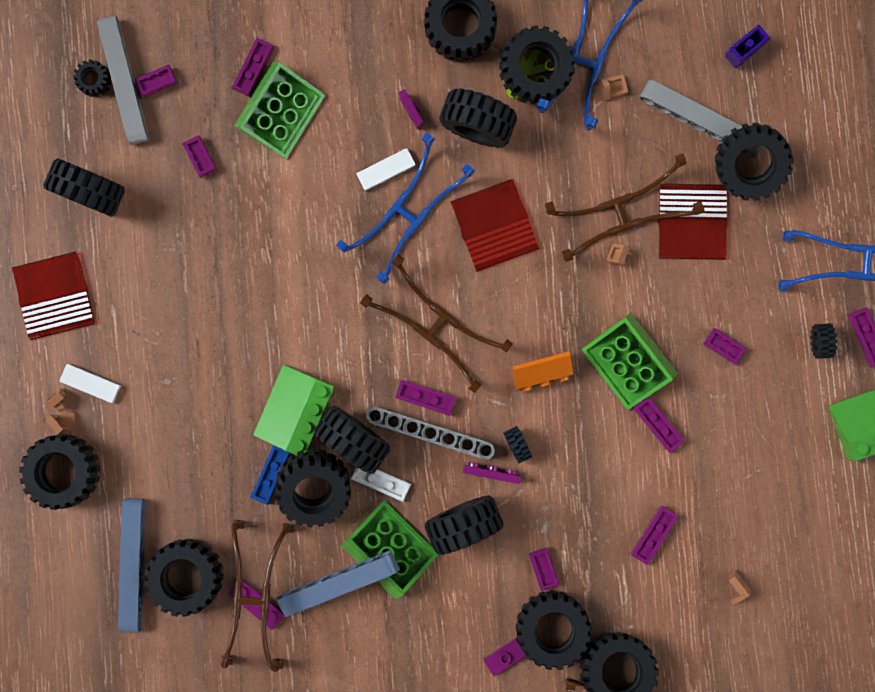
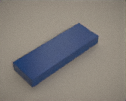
M275 445L272 446L250 498L267 505L270 503L276 489L277 473L280 472L281 465L287 463L290 452Z

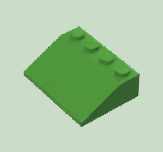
M273 62L233 127L284 159H287L324 99L325 94L282 63Z
M631 312L581 349L627 410L672 381L678 374Z
M283 365L253 435L294 455H297V452L300 451L307 453L315 438L314 429L324 416L336 387Z
M875 389L828 405L847 460L858 461L875 455Z
M385 501L340 545L358 563L391 551L400 570L377 582L395 600L405 594L438 556L434 549Z

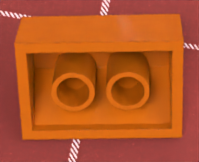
M570 351L510 367L516 390L521 389V392L532 390V385L539 384L540 387L551 385L550 381L558 379V382L569 380V375H573Z

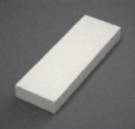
M406 148L356 173L364 190L367 191L416 165Z
M66 364L60 378V382L110 403L115 402L121 388L119 384L70 364Z
M356 467L351 477L352 480L402 502H404L411 483L378 469L376 472L368 474Z

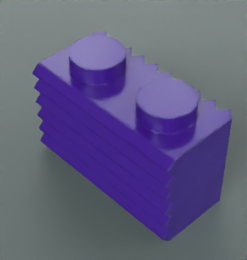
M757 25L739 39L738 42L733 44L726 51L725 57L734 68H737L770 40V36L760 25Z

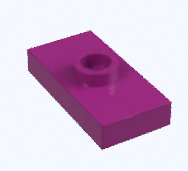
M169 64L134 79L143 98L178 83Z
M405 89L401 90L398 94L399 99L416 129H420L424 126L423 120L418 113L420 109L415 101H411Z
M200 135L182 143L200 178L217 170Z
M716 328L711 330L703 342V345L734 365H737L746 351L745 347Z
M547 547L529 553L541 591L560 585Z
M514 638L483 658V661L492 675L496 676L526 655L522 652L517 639Z

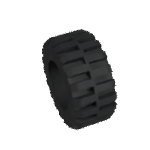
M429 0L428 7L425 9L424 19L426 38L429 39L430 46L435 47V52L439 55L443 53L448 60L453 57L455 61L461 62V58H466V61L472 60L474 55L479 57L482 55L483 50L486 51L490 47V42H493L495 37L497 12L495 11L494 2L489 0ZM456 8L468 9L478 18V28L474 33L465 37L453 36L444 29L443 17L449 11Z
M532 26L529 30L524 28L520 33H516L507 43L500 57L499 69L501 70L500 79L505 82L503 86L506 90H511V96L514 98L518 96L523 103L530 101V104L536 105L539 99L549 101L557 98L570 84L571 77L575 72V67H573L575 56H571L573 52L572 46L566 45L568 40L565 37L561 39L558 36L560 32L556 30L550 32L549 27L543 26L542 29H539L538 26ZM536 49L550 57L554 72L549 80L535 82L523 74L520 67V58L525 51Z
M456 88L448 93L439 119L445 129L461 138L481 145H487L488 147L500 148L505 147L509 143L517 121V114L509 105L489 95L487 96L469 89Z
M746 123L741 125L742 128L738 130L735 127L731 130L732 133L729 136L725 135L722 138L723 143L717 147L718 153L715 155V169L719 180L727 191H730L735 197L741 196L742 200L748 201L749 198H753L754 201H758L761 196H764L765 199L771 197V192H779L781 190L779 186L781 184L786 185L788 182L787 175H791L793 170L791 164L794 163L793 156L791 155L792 150L780 132L772 129L769 125L753 123L749 126ZM760 145L766 147L772 156L769 168L763 174L753 178L739 175L735 168V161L738 155L750 146Z
M58 158L53 161L43 184L45 190L110 217L116 214L125 193L124 186Z
M332 406L327 410L314 429V434L321 442L346 461L368 474L376 472L390 452L391 446L362 422L336 406Z
M54 435L45 437V439H39L35 442V446H30L27 449L28 455L22 457L21 462L24 465L19 467V473L23 474V478H20V484L25 485L24 493L26 495L30 494V500L33 503L39 502L40 507H49L50 510H57L81 504L82 501L87 500L90 497L89 494L93 493L97 488L95 483L100 480V476H97V471H101V466L96 464V460H99L98 455H93L92 451L94 449L91 445H86L85 440L77 439L73 435ZM59 453L68 456L75 467V479L72 485L65 490H58L53 487L46 476V465L49 459Z
M308 449L307 453L300 451L297 452L296 457L290 456L287 459V463L281 465L280 472L277 473L276 501L281 513L286 514V518L289 521L295 520V524L299 526L306 524L309 528H313V525L322 527L326 522L328 524L334 522L335 517L340 518L343 515V510H346L349 506V500H351L349 473L347 468L344 467V463L340 459L336 460L334 454L329 453L327 455L324 450L314 452V449ZM309 477L323 478L332 485L330 491L318 499L303 498L295 491L297 484Z
M486 495L464 502L426 521L425 530L434 552L438 555H444L467 548L489 538L503 528L504 522L494 498Z
M180 539L159 549L155 556L150 559L148 563L150 566L145 571L147 579L144 581L145 587H149L148 597L152 596L155 601L152 603L155 606L160 605L162 612L167 613L169 611L171 616L177 617L181 614L182 617L199 613L215 600L222 588L221 581L224 579V574L221 573V569H223L222 563H219L217 560L219 556L217 553L213 554L211 552L212 548L209 545L204 546L202 545L203 542L199 540ZM180 559L194 563L201 574V586L195 593L190 595H184L175 591L168 579L169 567Z
M550 590L549 593L543 591L536 597H530L529 602L523 604L521 612L517 615L516 633L520 648L530 661H534V664L539 667L541 665L545 666V669L552 670V667L562 670L563 666L568 665V667H571L576 659L580 661L583 658L582 653H587L589 649L588 642H591L592 639L590 634L592 626L588 614L574 597H570L564 592L557 593L556 590ZM548 613H562L571 623L572 631L569 638L563 644L555 647L541 644L535 634V627L539 619Z
M607 633L605 636L597 637V641L591 642L588 645L589 649L587 653H583L584 660L580 663V668L582 669L580 674L581 680L584 682L583 686L587 692H653V687H657L656 675H659V669L655 665L657 664L656 657L652 656L651 649L640 639L625 633ZM614 653L629 655L634 660L636 666V675L633 682L623 690L609 688L602 679L603 664Z

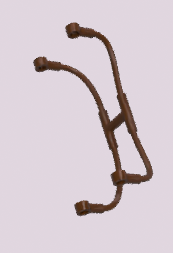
M684 154L675 156L674 166L647 187L635 193H628L599 204V206L578 211H556L552 201L545 203L546 213L554 216L583 215L614 207L620 225L612 227L608 231L588 240L572 252L570 249L562 251L564 261L573 260V257L580 251L608 235L612 236L640 226L644 222L704 213V206L699 201L693 204L691 211L657 214L627 222L621 204L646 193L663 182L678 168L686 165L687 162Z
M398 254L393 259L392 264L399 268L410 287L432 311L439 315V318L427 331L418 323H414L405 316L373 303V298L367 294L363 297L360 304L365 308L370 306L388 313L412 326L413 330L452 359L471 386L468 389L475 393L482 384L476 379L473 381L460 361L444 346V343L434 336L446 321L455 329L458 328L468 336L485 344L501 348L506 353L513 343L508 339L503 344L488 340L460 325L459 321L423 295L402 266L404 258Z
M233 520L231 532L236 559L237 581L234 588L233 626L226 652L222 656L221 667L227 668L228 665H233L234 656L230 655L237 632L238 619H240L241 604L261 606L260 620L262 621L261 632L265 658L270 670L277 672L279 669H283L284 660L279 658L271 660L267 643L266 622L268 621L271 588L269 583L279 546L286 534L294 532V524H283L282 532L275 543L268 562L262 598L242 596L241 559L236 530L244 529L245 521Z

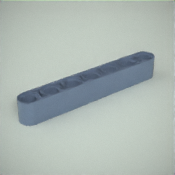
M124 498L122 501L118 609L119 632L140 633L142 627L145 499Z
M387 551L287 591L278 596L276 601L284 616L287 617L389 577L398 572L400 568L392 552Z

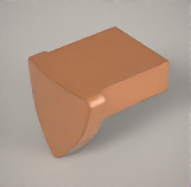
M624 74L600 79V88L605 101L628 94Z
M68 412L50 415L45 421L57 435H68L75 424L76 413Z
M736 570L729 573L728 581L737 591L730 600L733 604H736L749 597L751 589Z

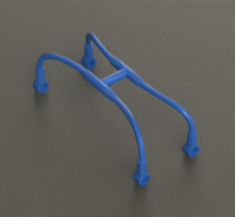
M588 0L583 2L581 28L571 56H575L576 63L593 69L584 109V125L588 131L596 128L598 119L589 116V106L593 86L597 82L607 55L608 46L634 7L643 0H631V5L614 26L596 61L578 55L582 46L588 11ZM539 99L537 104L539 113L548 111V108L555 99L549 101Z
M427 132L421 138L426 147L419 169L410 186L384 215V219L370 233L354 244L347 245L344 241L340 240L336 245L344 253L360 246L389 222L396 212L412 224L396 247L385 273L380 271L376 276L383 284H386L390 279L388 276L393 266V259L399 254L406 240L414 234L429 215L430 210L444 196L471 177L475 172L469 164H465L461 169L464 176L439 194L422 210L417 218L402 207L421 176L429 155L430 146L435 140Z
M785 230L783 232L784 242H792L796 236H803L834 247L849 249L853 252H863L864 259L862 272H828L794 280L780 279L778 284L779 291H788L794 284L827 277H847L848 279L875 281V274L871 273L872 253L875 254V246L838 243L803 231Z

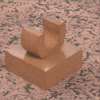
M612 244L606 261L610 264L627 266L628 263L625 262L627 256L632 255L629 252L630 248L621 244Z
M60 388L45 400L44 406L48 410L55 406L60 413L65 410L67 403L63 400L66 395L64 390Z

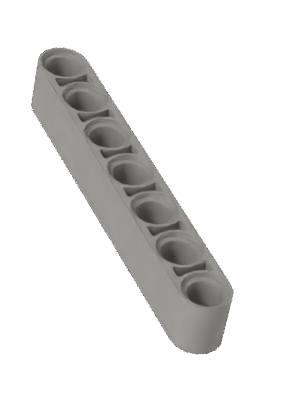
M115 15L97 20L127 140L130 145L149 141V133L118 17Z
M648 80L639 97L644 103L723 143L722 138L725 135L729 136L732 133V129L735 127L737 130L742 128L741 125L653 80ZM750 146L741 153L748 157L756 158L762 146Z
M380 407L370 408L366 415L367 420L371 424L478 458L490 459L495 452L494 446L487 441ZM373 410H378L381 414V418L378 421H374L370 417ZM391 416L398 417V426H390L389 418ZM409 422L417 424L418 429L416 432L412 433L407 430ZM431 427L436 430L434 438L426 437L425 430ZM447 433H451L454 436V442L451 444H446L443 440L444 435ZM465 439H470L473 443L472 448L469 450H465L462 447V442ZM483 445L490 446L491 452L489 455L481 454L480 449Z

